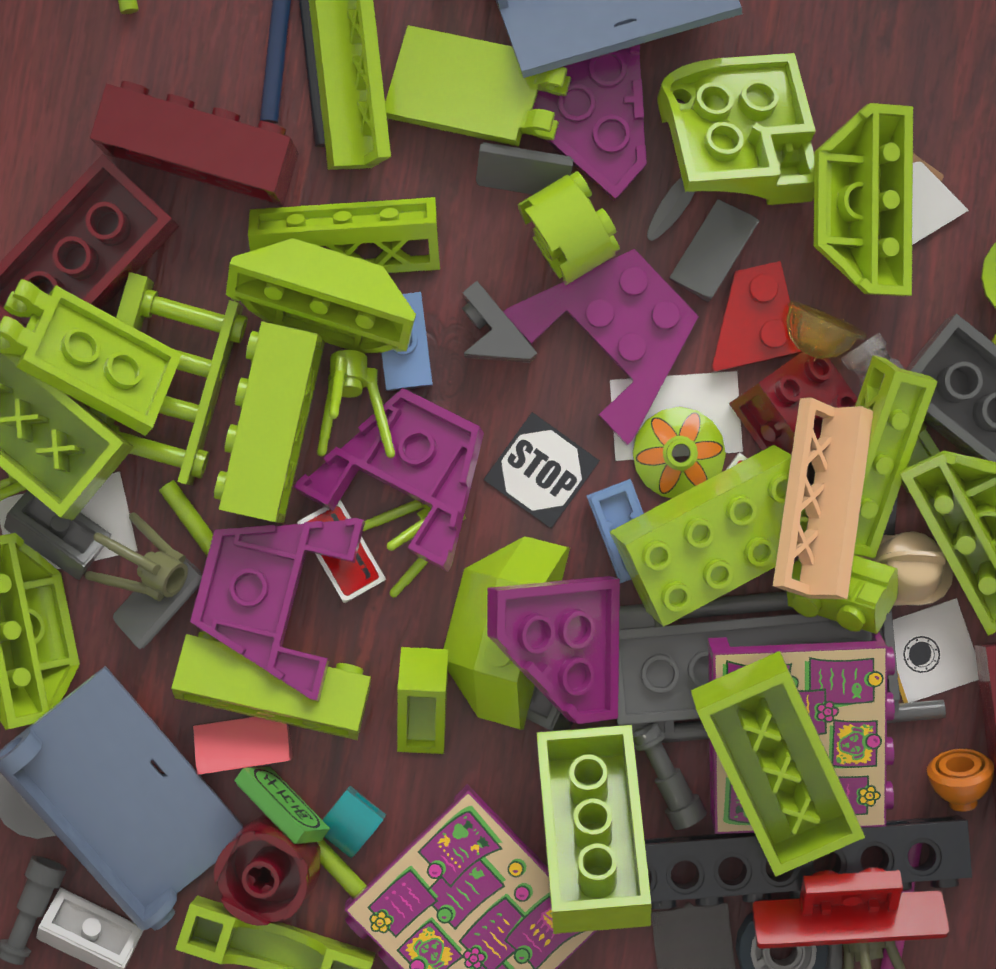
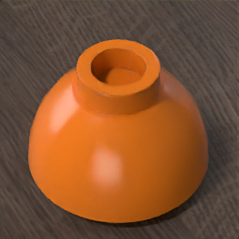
M953 749L945 751L932 759L927 766V774L934 791L942 799L949 802L951 809L966 812L976 808L978 805L977 800L982 798L990 788L994 776V764L989 757L978 751Z

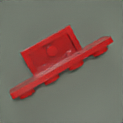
M868 868L859 873L838 874L829 870L819 871L810 876H803L800 899L766 900L753 903L752 913L757 947L767 949L946 938L949 933V925L943 894L941 891L902 893L903 885L900 870L885 871L881 868Z

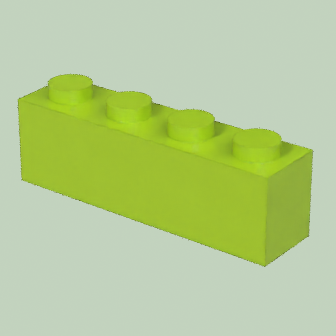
M201 631L198 637L186 634L171 689L175 699L358 740L371 687V676L363 675L364 670L351 664L337 663L336 668L328 667L320 700L315 701L309 699L210 634Z

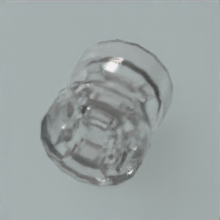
M880 332L840 358L846 368L850 371H855L860 378V388H862L873 355L886 358L900 369L905 370L900 361L891 358L886 351L887 342Z

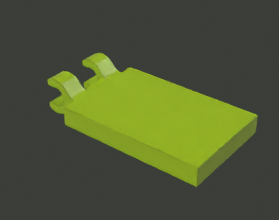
M408 25L385 101L386 115L388 119L518 147L522 133L546 140H554L559 124L557 120H554L555 113L543 109H533L538 90L558 96H566L571 77L566 76L567 68L560 67L523 78L512 46Z
M21 279L15 291L10 293L4 309L12 315L30 317L25 328L15 319L3 316L0 322V353L21 356L16 368L146 436L155 424L182 354L58 286H55L48 295L31 282Z

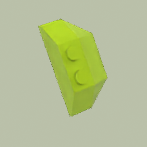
M869 103L814 152V247L864 294L912 296L913 106Z
M294 238L234 256L229 265L226 295L234 301H241L249 311L267 323L319 334L325 343L362 353H382L393 349L397 352H405L408 349L416 313L388 272L381 265Z
M942 451L900 471V475L989 636L996 632V462Z
M16 533L0 535V722L5 730L34 724L40 717L57 705L67 692L80 665L62 575L38 552L26 545L24 540Z
M524 536L464 569L444 649H448V672L478 718L523 730L535 687L487 636V589L490 587L562 581L570 551L569 547Z

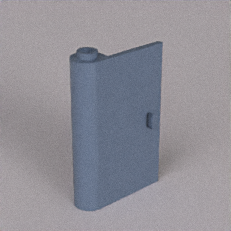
M496 0L523 78L743 14L739 0Z
M106 666L0 750V773L141 931L152 928L154 931L158 930L172 919L175 914L173 907L177 901L176 894L216 863L221 851L244 827L200 775H197V771Z

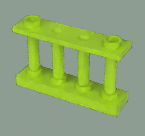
M129 272L116 316L117 319L141 331L144 317L151 318L154 314L220 333L212 360L176 350L182 354L177 370L207 378L199 405L165 396L159 411L160 414L194 423L187 450L120 432L119 426L114 425V419L91 407L90 410L134 446L129 454L179 467L181 471L177 482L193 486L195 477L202 478L206 470L209 451L203 450L233 342L241 343L248 317L241 315L243 306L229 300L226 313L223 315L159 297L158 291L152 290L154 282L151 279Z

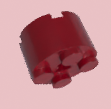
M262 815L249 822L221 851L215 864L214 880L222 895L220 900L224 907L237 919L256 926L268 925L269 923L284 921L292 917L317 883L320 874L321 855L319 844L317 842L294 844L266 815ZM266 868L271 871V875L265 871Z

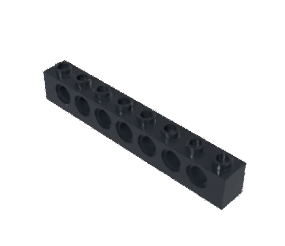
M959 815L888 820L884 827L862 828L865 838L834 851L836 863L833 869L830 870L838 874L859 873L865 870L860 862L863 851L868 847L878 846L882 850L883 858L880 865L876 868H881L885 871L900 870L903 885L902 891L911 890L912 882L930 881V886L934 888L959 886V879L972 878L968 820ZM754 832L644 839L647 868L650 872L651 909L677 907L676 900L695 899L696 905L699 906L719 905L724 903L723 896L742 895L744 902L771 900V893L789 892L790 898L800 899L803 876H810L816 873L813 861L778 877L768 875L766 872L768 860ZM917 843H926L929 847L927 861L917 867L911 866L908 861L910 848ZM728 857H737L743 863L741 874L733 880H724L719 877L718 873L720 863ZM684 860L693 862L696 865V874L690 882L680 884L671 879V871L676 863Z

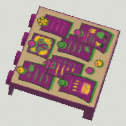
M880 632L878 634L872 633V641L730 647L727 637L708 638V682L778 651L781 652L861 828L886 826V810L893 809L894 807L893 785L891 781H886L887 765L894 764V744L892 737H887V721L894 720L895 705L893 693L887 692V676L894 675L895 656L893 647H887ZM709 738L710 817L715 834L754 832Z
M468 784L454 796V802L354 898L349 897L346 900L344 909L349 914L345 918L349 927L363 940L370 936L382 948L378 955L390 969H558L596 932L584 931L553 934L548 867Z

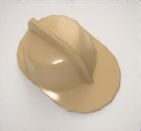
M911 531L895 535H883L875 558L856 555L898 568V595L893 606L932 604L942 598L952 585L953 570L942 550L933 539L922 533Z

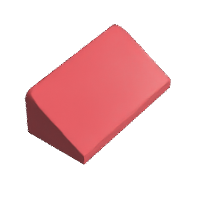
M247 717L193 726L197 775L286 762L293 758L288 724L258 717Z

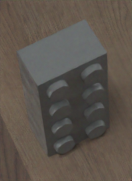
M955 314L945 319L905 370L928 375L938 381L924 421L967 456L996 462V345L962 317Z

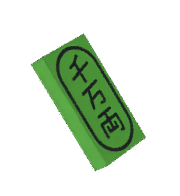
M270 766L243 768L234 780L238 787L294 844L322 841L330 830L324 821Z

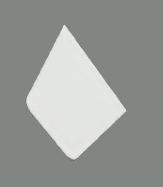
M922 162L913 163L912 245L969 211Z

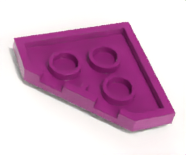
M640 44L563 66L567 68L566 76L571 77L567 95L558 96L538 90L533 109L554 112V120L559 122L554 140L546 141L563 156H569L571 159H574L573 165L613 201L617 200L647 165Z
M604 576L488 588L487 636L566 719L577 724L618 719L620 579Z

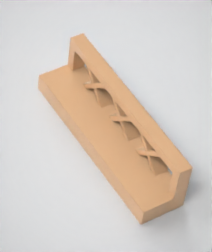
M800 398L773 581L774 587L809 599H848L872 427V410L863 406L835 408L813 398ZM815 415L823 418L821 435L818 440L813 430ZM810 462L815 470L814 483L811 486L806 476ZM803 509H805L809 518L805 532H803L800 525V516ZM797 556L802 564L800 581L792 579L794 558Z

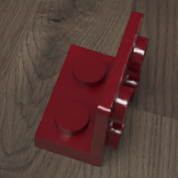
M813 343L731 401L729 405L762 451L775 445L792 455L800 398H813L835 408L855 407L858 398L818 343ZM815 415L813 430L818 440L821 435L823 418Z

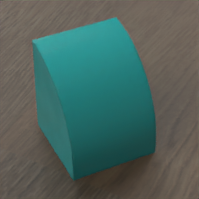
M349 786L322 819L330 828L324 838L351 859L382 823L386 814L353 787Z

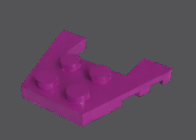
M635 249L597 266L568 285L562 282L504 311V314L530 344H533L564 313H568L632 380V383L598 415L626 445L633 441L699 317Z
M402 388L383 405L395 450L393 458L386 456L375 414H373L358 427L360 432L341 449L335 447L323 458L326 462L309 477L306 474L296 482L294 488L303 496L333 511L356 473L362 471L431 507L432 509L412 539L408 549L414 555L448 572L452 566L484 432L480 426Z
M350 518L340 521H314L293 525H266L214 530L190 622L309 699L319 701L330 660L283 648L287 625L306 553L312 552L355 563L365 521L359 518Z

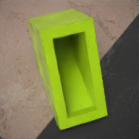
M401 647L398 679L397 752L444 754L448 649Z

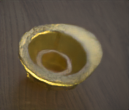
M791 300L788 304L790 307L786 320L788 335L795 346L809 356L817 359L837 357L849 350L857 339L864 340L867 337V334L858 327L822 310Z

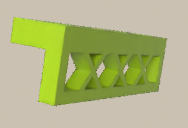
M309 0L328 170L373 168L391 157L373 0Z
M435 197L250 209L248 240L250 251L294 238L310 244L327 246L333 251L363 259L353 251L362 243H374L383 251L376 258L364 260L383 266L388 273L440 270ZM428 239L430 255L410 256L400 248L408 240Z
M874 355L872 356L855 405L863 406L873 411L854 554L870 558L876 557L903 481L900 471L908 467L938 382L931 376L900 369L886 358Z

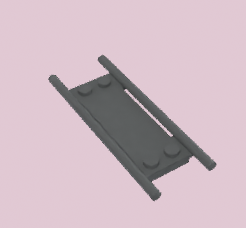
M787 591L725 596L709 602L680 619L791 610L794 608L788 606ZM643 604L619 606L617 726L632 725V732L634 733L648 724L657 723L660 730H663L666 735L661 743L709 739L702 721L674 723V720L700 718L696 711L691 690L708 683V638L727 637L730 647L872 641V633L862 629L857 632L849 631L843 628L837 621L818 615L815 617H805L801 614L676 624L663 627L646 612ZM891 609L889 614L887 613L886 620L879 631L887 647H893L895 656L894 675L887 676V692L893 693L895 716L893 721H887V723L946 718L944 700L899 703L900 694Z

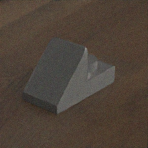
M478 281L462 292L463 298L467 302L462 307V310L479 330L485 325L490 329L485 336L464 352L465 358L530 363L537 357V352Z

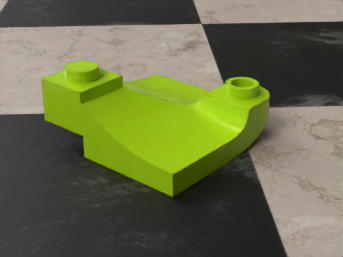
M795 53L708 59L682 66L664 78L657 96V102L662 123L668 122L685 192L723 191L743 193L765 198L767 205L812 202L814 198V152L811 140L816 130ZM676 99H680L686 104H680Z

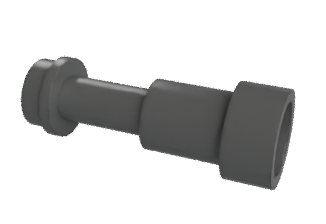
M657 723L648 724L633 733L634 747L637 751H645L658 776L655 779V783L668 806L665 813L673 829L680 830L690 827L706 816L707 811L699 795L692 793L680 768H674L661 743L666 737L664 731L660 730Z
M42 856L31 857L24 874L28 879L16 906L20 910L9 938L0 940V958L16 965H23L26 957L30 956L31 950L26 944L37 917H43L54 888H60L67 871V868L62 864Z

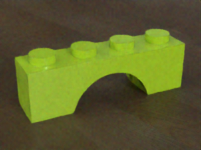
M198 895L189 905L175 949L218 964H237L257 969H371L376 954L282 922H273L262 926L251 925L234 917L224 907L223 903Z

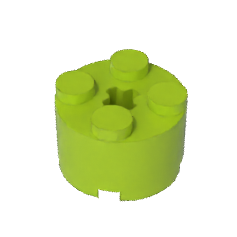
M578 171L570 176H563L518 204V209L525 225L533 222L535 225L532 229L535 236L532 238L559 279L563 277L565 285L570 284L615 256V252L620 250L618 242L613 235L617 231L612 220L603 208L595 212L588 198L592 196V193Z

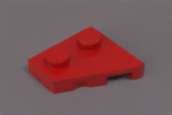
M781 261L735 271L730 285L726 310L723 314L715 355L711 364L712 373L801 353L802 350Z

